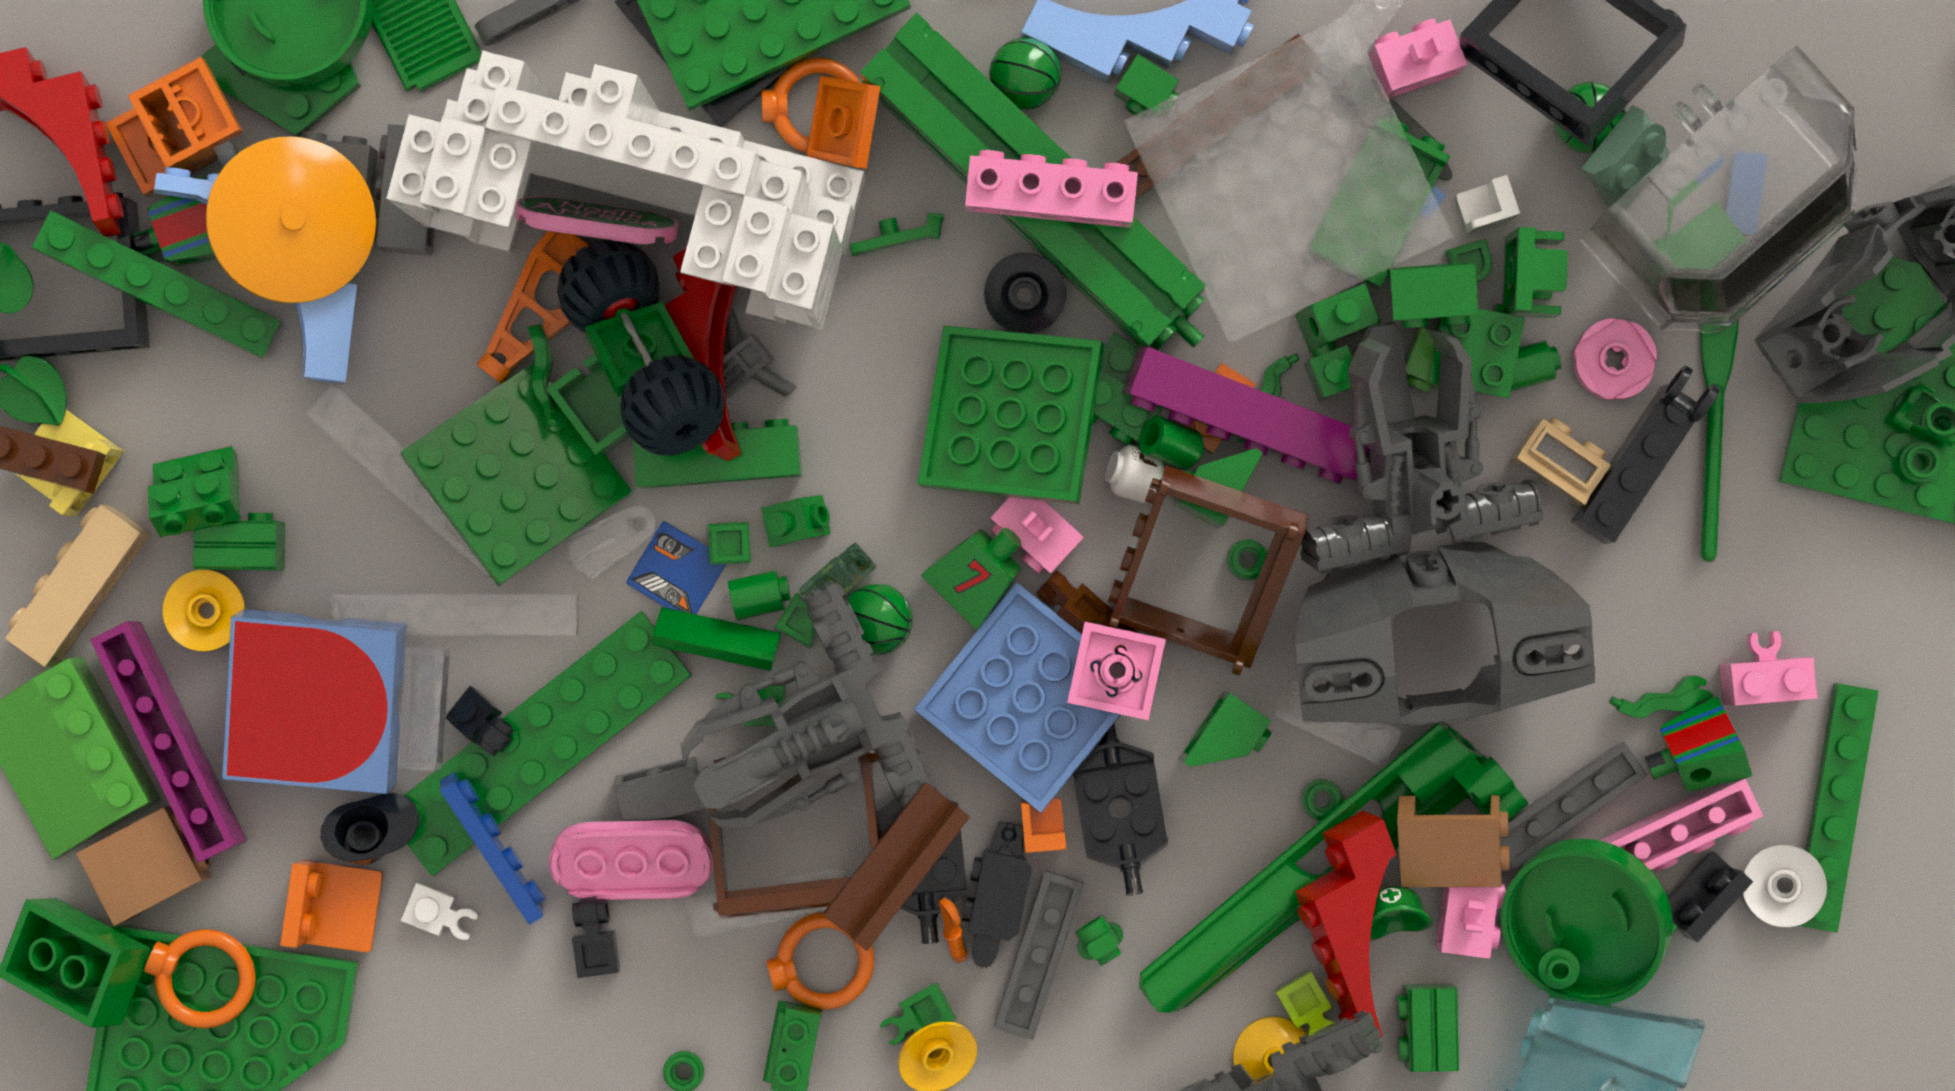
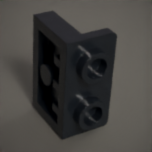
M1709 852L1667 897L1671 907L1672 920L1678 926L1677 930L1686 938L1698 943L1748 889L1753 881L1742 870L1730 867L1715 852Z

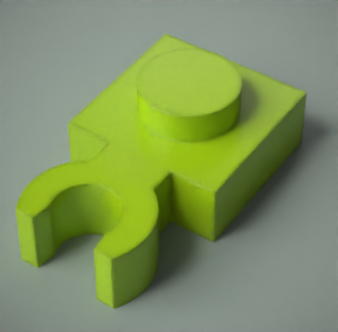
M1310 970L1275 990L1296 1028L1307 1023L1309 1026L1307 1034L1311 1035L1318 1031V1029L1334 1023L1322 1015V1013L1331 1009L1332 1006Z

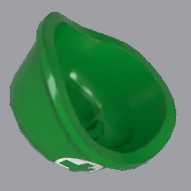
M1389 886L1379 889L1371 925L1370 941L1378 940L1394 932H1419L1433 926L1432 918L1425 912L1421 900L1414 890L1401 886Z

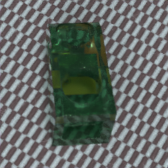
M855 542L804 583L798 592L801 595H807L811 593L810 590L816 587L821 588L824 583L833 580L842 586L845 595L842 596L844 599L878 566L859 544Z

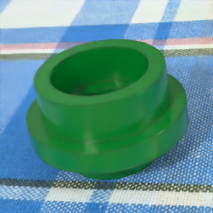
M1918 441L1909 444L1903 449L1899 457V467L1902 474L1910 481L1924 483L1934 479L1939 474L1942 467V457L1934 445ZM1916 455H1921L1926 459V467L1923 470H1918L1913 465V459Z
M1245 539L1238 541L1230 548L1227 555L1229 570L1239 579H1256L1267 552L1255 540ZM1244 552H1250L1255 558V562L1250 568L1243 567L1240 563V556Z
M1318 779L1310 782L1305 787L1301 801L1305 812L1309 816L1322 820L1343 802V796L1335 783L1326 779ZM1319 792H1326L1329 796V802L1324 807H1318L1315 804L1314 798Z
M1555 947L1542 954L1538 961L1537 969L1541 980L1548 987L1564 989L1571 986L1577 980L1580 973V964L1577 957L1570 950ZM1558 963L1565 964L1567 966L1565 973L1554 975L1552 973L1554 965Z
M675 1052L664 1064V1080L675 1091H692L703 1080V1062L693 1052ZM680 1064L689 1065L692 1070L691 1076L688 1078L680 1077L677 1073V1066Z

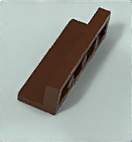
M923 783L824 911V916L846 932L855 943L868 951L970 816L928 783Z

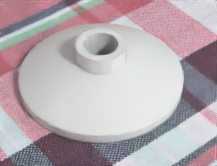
M1792 845L1768 847L1756 854L1744 871L1753 881L1743 893L1745 901L1750 910L1759 919L1777 927L1801 925L1812 919L1824 904L1827 894L1825 873L1815 857L1799 847ZM1787 877L1792 880L1793 889L1790 892L1779 890L1777 883L1780 878Z

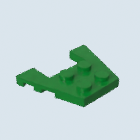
M216 44L201 56L206 60L221 91L297 137H301L302 131H308L361 86L352 62L332 77L321 82L302 87H279L258 81L247 74L243 75Z

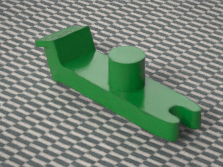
M928 212L926 226L899 232L896 217L881 220L878 223L882 236L849 244L852 256L862 255L925 239L940 240L942 221H945V215Z

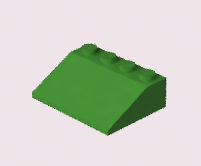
M83 657L68 658L32 678L0 700V766L52 860L57 859L162 800Z

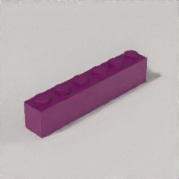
M1150 347L1138 348L1122 393L1132 396L1131 405L1150 412H1154L1156 406L1170 411L1168 419L1189 427L1192 426L1193 420L1208 426L1207 434L1225 441H1229L1230 436L1233 435L1245 440L1243 448L1248 450L1258 449L1263 452L1262 455L1264 456L1267 455L1268 449L1283 455L1280 462L1294 468L1304 470L1305 464L1320 469L1317 476L1337 484H1341L1343 478L1356 481L1355 467L1356 462H1358L1355 442L1349 437V431L1352 426ZM1364 445V451L1366 455L1368 447Z
M126 621L90 639L198 863L212 859L246 842L247 839L141 621Z

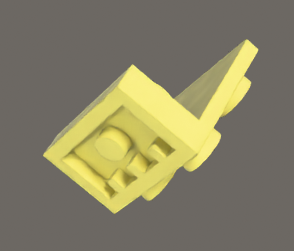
M67 409L64 420L60 425L42 423L34 434L105 454L106 458L95 491L125 452ZM16 474L52 500L49 506L64 516L77 517L93 495Z

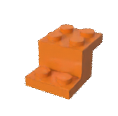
M202 57L129 94L128 97L134 108L105 123L142 194L146 197L154 194L156 173L165 174V168L171 167L189 170L192 174L218 160L214 147L243 133L206 60Z

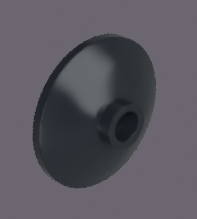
M1016 253L1005 257L993 267L985 283L984 298L989 314L1002 328L1010 332L1033 334L1046 329L1059 317L1065 303L1066 288L1061 273L1051 261L1034 253ZM1021 288H1028L1032 291L1033 297L1029 302H1021L1017 298V292Z

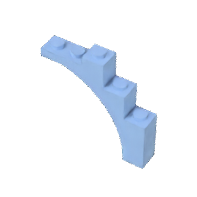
M1037 0L1021 31V38H1034L1043 42L1054 51L1058 59L1108 83L1112 73L1120 76L1130 56L1129 53L1124 51L1125 47L1169 69L1174 59L1182 61L1192 39L1186 37L1187 33L1231 54L1235 44L1241 47L1244 46L1254 25L1247 22L1252 10L1238 4L1239 1L1247 4L1248 0H1186L1172 7L1136 15L1092 14L1067 8L1050 0Z
M166 167L165 174L156 173L153 193L195 199L207 205L212 186L219 174H208L207 180L190 178L191 171ZM347 283L338 291L322 299L306 303H295L301 325L303 343L301 379L339 384L346 382L357 284Z

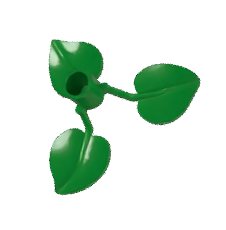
M0 243V311L12 314L22 310L29 304L34 292V282L30 270L8 244ZM26 355L16 363L14 368L7 364H0V372L7 373V375L0 379V406L8 415L27 423H46L56 426L62 423L67 407L66 389L61 375L50 362L38 356Z

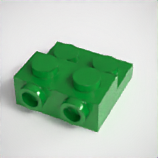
M1114 332L1103 352L1092 424L1095 425L1096 421L1100 420L1111 427L1108 434L1127 446L1133 441L1139 445V437L1143 426L1151 417L1159 415L1163 408L1156 406L1154 412L1138 408L1130 404L1132 396L1122 393L1139 347Z
M232 446L153 464V485L148 486L149 519L160 538L169 535H179L183 532L204 527L218 526L241 519L238 459Z

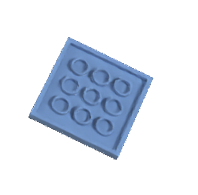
M1017 582L914 708L916 712L1040 813L1046 809L1121 716V714L1067 703L1082 634ZM1093 661L1090 664L1091 671L1094 672L1093 665L1096 663L1098 664V672H1100L1102 664L1099 661ZM1132 675L1131 679L1138 682L1139 680ZM1108 686L1115 691V694H1110L1108 691H1106V694L1109 697H1115L1118 694L1117 687Z

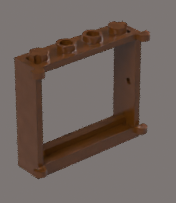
M1165 466L1161 479L1153 478L1145 498V502L1151 503L1148 514L1140 512L1132 534V536L1139 538L1136 547L1127 546L1120 566V570L1126 571L1123 582L1115 579L1107 603L1113 604L1114 608L1108 627L1117 628L1119 623L1234 663L1231 673L1240 676L1243 666L1251 668L1305 534L1308 514ZM1166 495L1275 532L1235 634L1128 597Z
M867 752L858 757V762L862 763L871 850L880 840L872 763L878 762L877 752ZM719 758L718 760H713L715 764L725 758ZM708 808V810L720 812V810ZM709 817L717 903H713V910L718 912V916L722 919L828 907L851 878L844 877L728 891L722 827H719Z

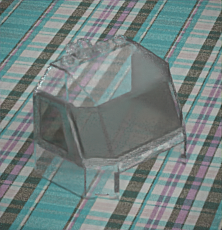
M1797 45L1771 65L1724 107L1719 98L1707 86L1698 83L1692 89L1693 95L1712 116L1704 125L1689 105L1682 101L1675 103L1672 106V112L1692 135L1615 202L1580 239L1661 330L1701 331L1702 333L1720 334L1844 228V222L1855 213L1858 154L1854 128V107Z

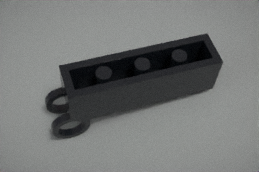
M1684 365L1676 373L1669 384L1659 388L1609 463L1611 466L1591 493L1586 505L1581 506L1571 520L1572 523L1604 544L1615 543L1693 424L1706 414L1720 392L1721 388L1712 383L1702 393L1697 402L1682 393L1681 390L1693 372V369L1687 365Z

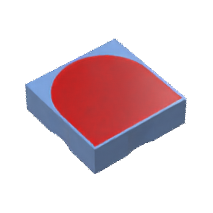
M243 609L231 616L222 779L387 794L397 784L400 739L398 697L404 676L407 623L351 618L344 620H320L303 614Z

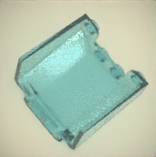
M1549 995L1544 1011L1535 1008L1527 1034L1525 1035L1518 1055L1525 1062L1514 1091H1677L1678 1088L1684 1089L1689 1080L1705 1023H1703V1020L1695 1017Z

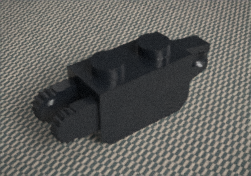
M1005 821L998 822L989 849H984L983 858L977 856L974 858L970 880L978 882L975 898L966 897L962 921L969 922L968 932L975 934L972 959H974L977 967L980 966L981 969L983 967L987 969L988 966L991 967V964L994 963L1000 939L1009 941L1018 935L1032 870L1026 858L1021 856L1023 826Z

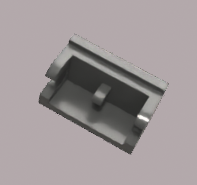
M696 757L687 758L685 763H683V760L616 776L614 790L623 821L663 820L705 809L693 786V782L699 774Z

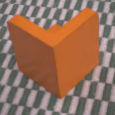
M1054 798L1042 813L1027 801H1021L1025 853L1066 849L1061 800Z

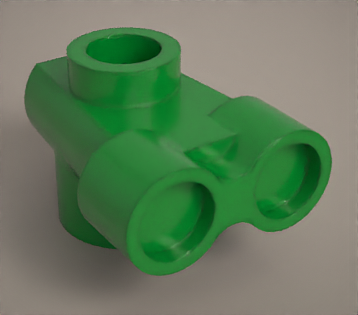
M1920 381L1897 412L1892 422L1908 432L1911 428H1914L1953 447L1955 444V406L1942 402L1934 396L1937 390ZM1938 419H1945L1949 422L1950 428L1947 431H1940L1934 427V422Z
M1104 915L1091 920L1075 932L1080 939L1077 946L1078 952L1086 960L1096 959L1101 966L1121 954L1118 944L1123 939L1122 928L1115 922H1107Z

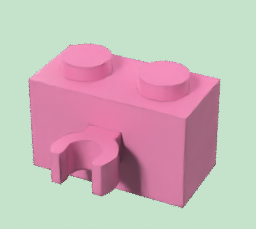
M1429 19L1415 25L1412 28L1413 32L1399 36L1398 32H1391L1375 40L1376 45H1374L1366 57L1383 101L1457 76L1468 65L1450 19L1438 24L1435 19Z
M1009 497L990 517V520L996 524L991 529L995 535L1003 528H1008L1020 538L1022 543L1020 547L1025 551L1021 559L1037 574L1043 569L1051 574L1084 538L1048 503L1041 500Z
M1769 631L1770 644L1766 648H1762L1759 645L1757 633H1748L1747 646L1755 654V661L1719 664L1723 705L1737 706L1817 699L1814 658L1794 657L1777 659L1776 653L1782 644L1779 631Z
M1502 884V887H1443L1435 948L1443 953L1490 959L1491 950H1497L1499 945L1500 925H1495L1497 908L1501 909L1505 884Z

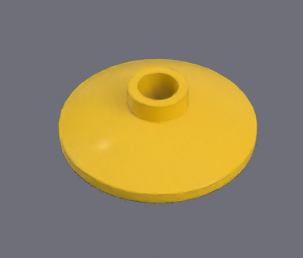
M195 570L179 577L168 589L163 602V620L169 634L182 646L195 651H212L230 643L231 616L245 609V602L238 586L226 575L213 570ZM206 603H210L214 607V614L208 619L201 612L203 605Z
M1270 1016L1258 1019L1249 1024L1237 1038L1233 1050L1234 1066L1241 1064L1252 1079L1255 1080L1274 1071L1273 1067L1268 1064V1057L1272 1053L1280 1051L1281 1054H1284L1282 1045L1288 1042H1292L1293 1045L1301 1042L1299 1038L1307 1035V1033L1301 1027L1296 1028L1293 1022L1287 1018Z
M937 1022L927 1025L915 1032L903 1045L898 1058L900 1075L908 1086L918 1091H941L961 1081L972 1069L977 1057V1043L972 1033L961 1024Z

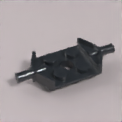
M1114 723L1109 732L1101 739L1100 746L1087 756L1073 776L1086 857L1119 868L1120 873H1123L1126 895L1133 896L1131 879L1134 880L1136 895L1142 894L1143 890L1139 872L1141 865L1168 845V837L1166 835L1157 782L1154 753L1120 742L1117 739ZM1117 798L1127 800L1132 806L1131 813L1122 819L1113 817L1108 810L1109 804Z
M896 798L876 812L880 839L903 810ZM950 800L952 803L958 806L957 802ZM961 830L900 908L918 916V919H920L922 944H929L928 927L931 930L932 943L939 942L936 918L941 910L938 902L942 898H946L955 903L967 895Z

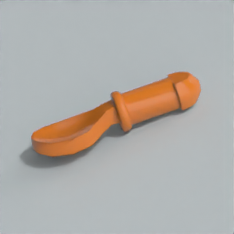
M942 898L938 904L944 921L943 937L947 941L949 954L953 961L956 963L963 962L968 956V951L962 937L963 930L959 926L961 924L959 911L951 900Z

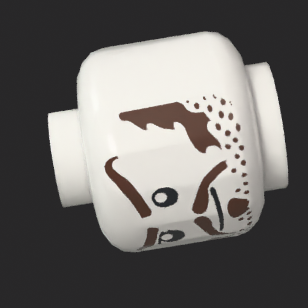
M1127 445L1120 452L1114 451L1106 467L1105 480L1110 483L1111 491L1115 495L1139 503H1147L1145 498L1153 478L1161 479L1164 471V462L1143 454L1138 446Z

